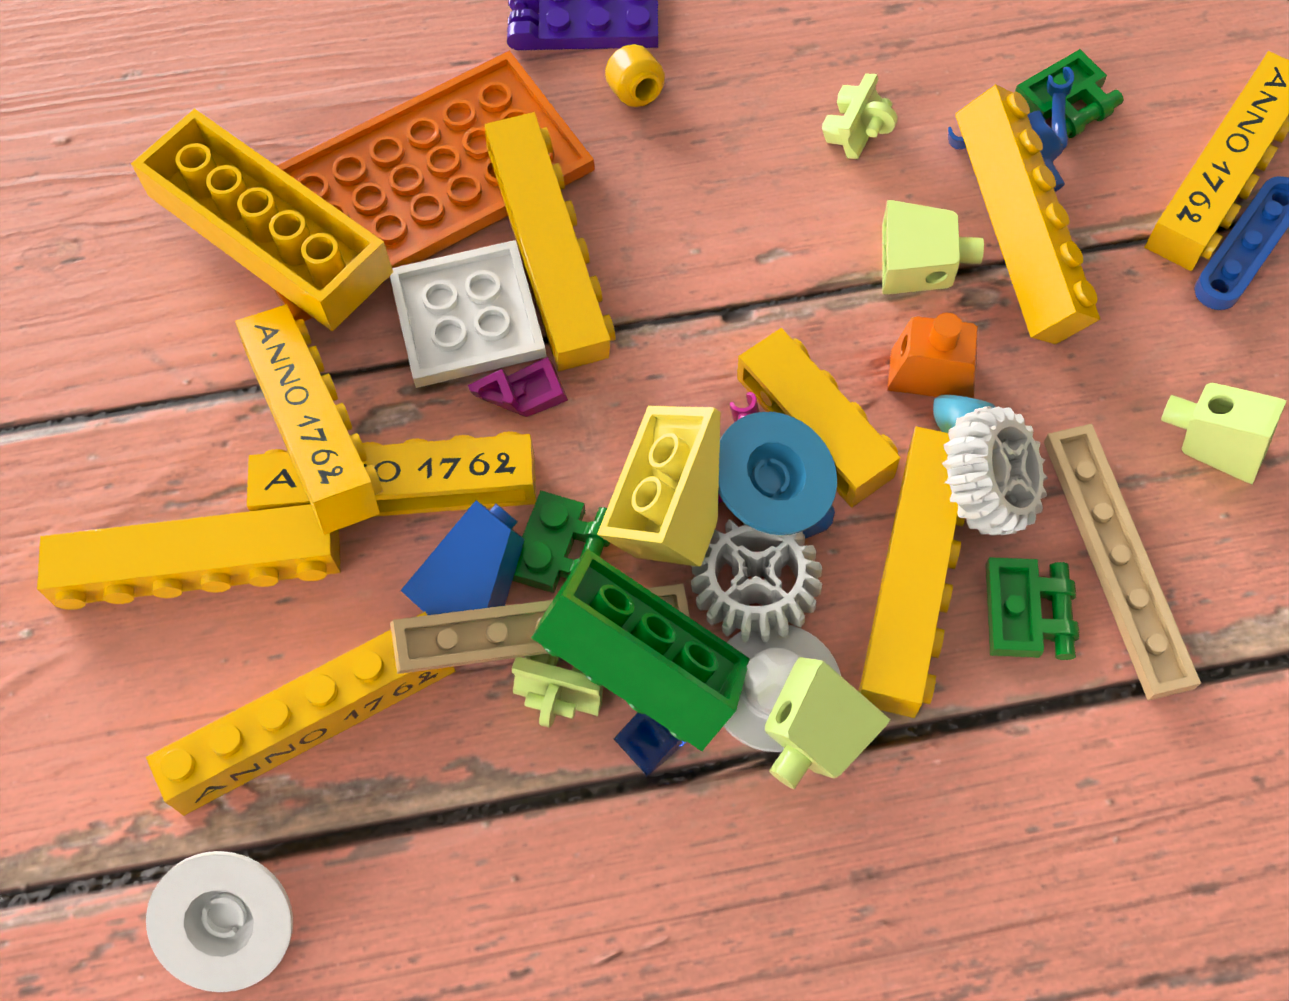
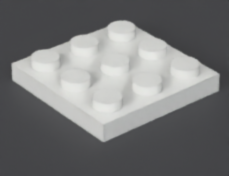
M516 240L392 268L393 273L390 275L416 388L547 357Z

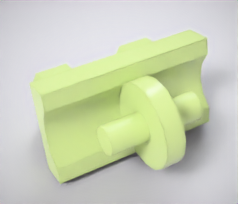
M865 73L859 86L843 85L838 93L837 105L839 112L843 113L844 116L827 115L822 124L826 143L843 145L847 158L859 159L869 136L877 137L878 133L888 134L893 131L898 122V116L891 108L892 102L887 98L880 97L876 91L877 74Z
M549 653L515 658L512 666V673L515 675L513 694L525 696L526 707L541 710L539 724L541 726L550 728L556 715L573 719L576 710L596 716L599 715L602 706L603 686L591 682L583 672L574 666L572 670L557 667L559 658Z

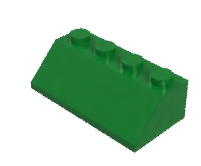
M586 549L544 613L531 637L541 644L549 654L562 658L583 672L591 682L604 686L625 700L633 710L651 717L669 729L675 738L690 743L700 751L705 749L736 712L748 669L747 665L750 661V658L589 549Z

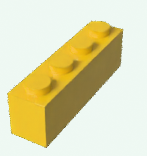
M781 327L738 356L737 379L748 392L755 394L757 402L766 412L782 413L794 417L809 426L824 441L836 467V491L851 508L895 477L901 457L893 441L884 434L880 435L872 427L862 407L856 402L850 403L839 391L834 377L828 371L820 370L810 359L806 347L800 340L792 339Z

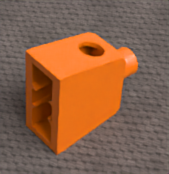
M948 312L941 313L936 318L920 316L911 318L891 350L887 391L933 397L956 395L974 398L978 326L974 323L962 322L957 315Z

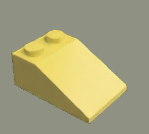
M648 406L597 535L635 558L701 567L718 522L721 412L713 407Z

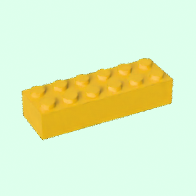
M195 108L131 163L150 198L332 332L393 273L384 241Z

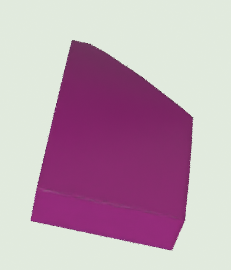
M549 357L509 376L503 369H500L468 385L470 392L474 396L525 417L568 401L554 364Z

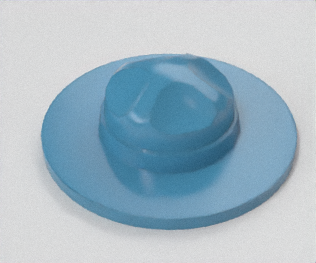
M758 412L740 418L724 432L720 438L718 493L728 509L739 520L764 533L791 535L814 526L829 511L837 490L836 467L828 447L809 426L794 417L782 413Z

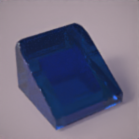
M638 712L614 738L646 776L655 771L686 743L675 738L669 729L651 717Z

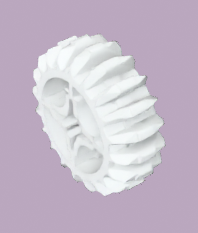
M987 406L975 409V412L967 413L965 416L957 418L955 427L950 428L948 432L950 441L944 444V450L948 457L942 465L947 469L948 479L944 483L949 484L952 491L950 502L958 504V516L966 518L969 528L978 529L981 535L1015 534L1017 531L1025 530L1027 525L1035 524L1036 514L1041 513L1043 509L1040 499L1047 496V492L1043 487V481L1048 477L1043 473L1042 464L1045 459L1041 458L1039 453L1041 443L1033 439L1032 426H1026L1022 414H1015L1010 407L1001 408L998 406L991 408Z
M730 519L725 524L726 534L714 530L710 541L711 544H709L701 567L692 566V574L696 577L691 580L692 592L699 594L696 597V605L700 611L708 610L707 621L710 625L723 621L722 632L726 637L732 634L736 628L741 629V639L745 643L751 638V631L760 632L761 640L766 643L770 639V630L775 629L780 636L785 638L789 634L788 622L801 628L805 623L803 612H814L817 602L814 597L820 595L822 590V582L818 580L822 575V565L820 562L814 561L816 559L814 545L804 546L805 535L803 532L791 535L768 534L756 530L745 523L744 526L738 527ZM727 563L732 567V575L735 578L731 580V587L724 592L717 582V577L723 566ZM785 565L791 568L796 578V583L788 594L782 589V582L778 579ZM758 603L764 606H749V604Z

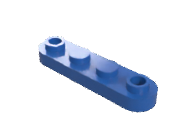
M1277 176L1270 178L1264 183L1195 283L1194 290L1198 300L1206 307L1214 310H1226L1233 307L1288 229L1289 177Z

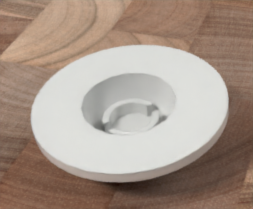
M789 625V634L785 638L780 636L775 629L770 630V639L766 643L761 640L760 632L751 631V638L746 643L741 639V632H739L727 643L749 657L750 661L747 665L748 669L737 710L723 727L734 738L749 747L766 752H782L784 747L765 732V723L797 659L804 657L822 660L841 676L839 667L829 649L817 637L796 626Z
M213 851L186 858L163 876L156 885L148 903L146 930L155 956L174 977L197 989L212 992H230L256 984L277 967L286 953L291 940L293 913L285 889L275 875L266 867L244 855Z

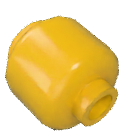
M632 44L620 48L610 57L605 68V78L609 87L627 106H646L657 98L665 84V73L662 65L645 47Z

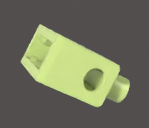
M887 200L882 223L883 294L949 288L953 286L959 263H982L984 239L978 237H959L958 215L954 211Z
M1212 382L1206 384L1198 403L1171 395L1164 409L1161 421L1187 430L1182 446V451L1185 455L1253 485L1287 400Z
M799 657L765 723V732L784 747L769 772L780 782L792 789L796 788L808 769L821 775L836 778L877 737L891 719L824 661Z

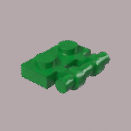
M1081 49L1018 84L1015 92L1020 93L1027 101L1030 113L1040 111L1044 119L1047 120L1052 117L1053 98L1047 91L1048 75L1052 76L1056 84H1066L1067 82L1063 77V68L1070 67L1074 73V81L1070 94L1066 96L1065 118L1068 138H1074L1085 130V126L1094 120L1102 121L1111 116L1114 108L1121 105L1124 101L1123 95L1119 90L1115 89L1106 94L1101 89L1107 74ZM1082 100L1087 106L1077 111L1072 104Z
M540 490L522 536L525 540L512 581L555 593L560 577L568 578L579 559L573 560L568 558L574 540L585 542L581 556L586 549H589L600 557L603 548L610 545V542L597 535L607 508L599 507L594 521L585 522L582 521L586 511L585 503Z
M989 557L985 567L990 656L1040 658L1044 652L1043 639H1049L1055 643L1056 659L1072 660L1076 658L1075 641L1079 640V625L1077 621L1073 620L1072 600L1076 598L1075 581L1070 579L1069 564L1065 562L1050 564V578L1039 577L1038 559ZM1041 598L1052 601L1053 619L1042 618Z

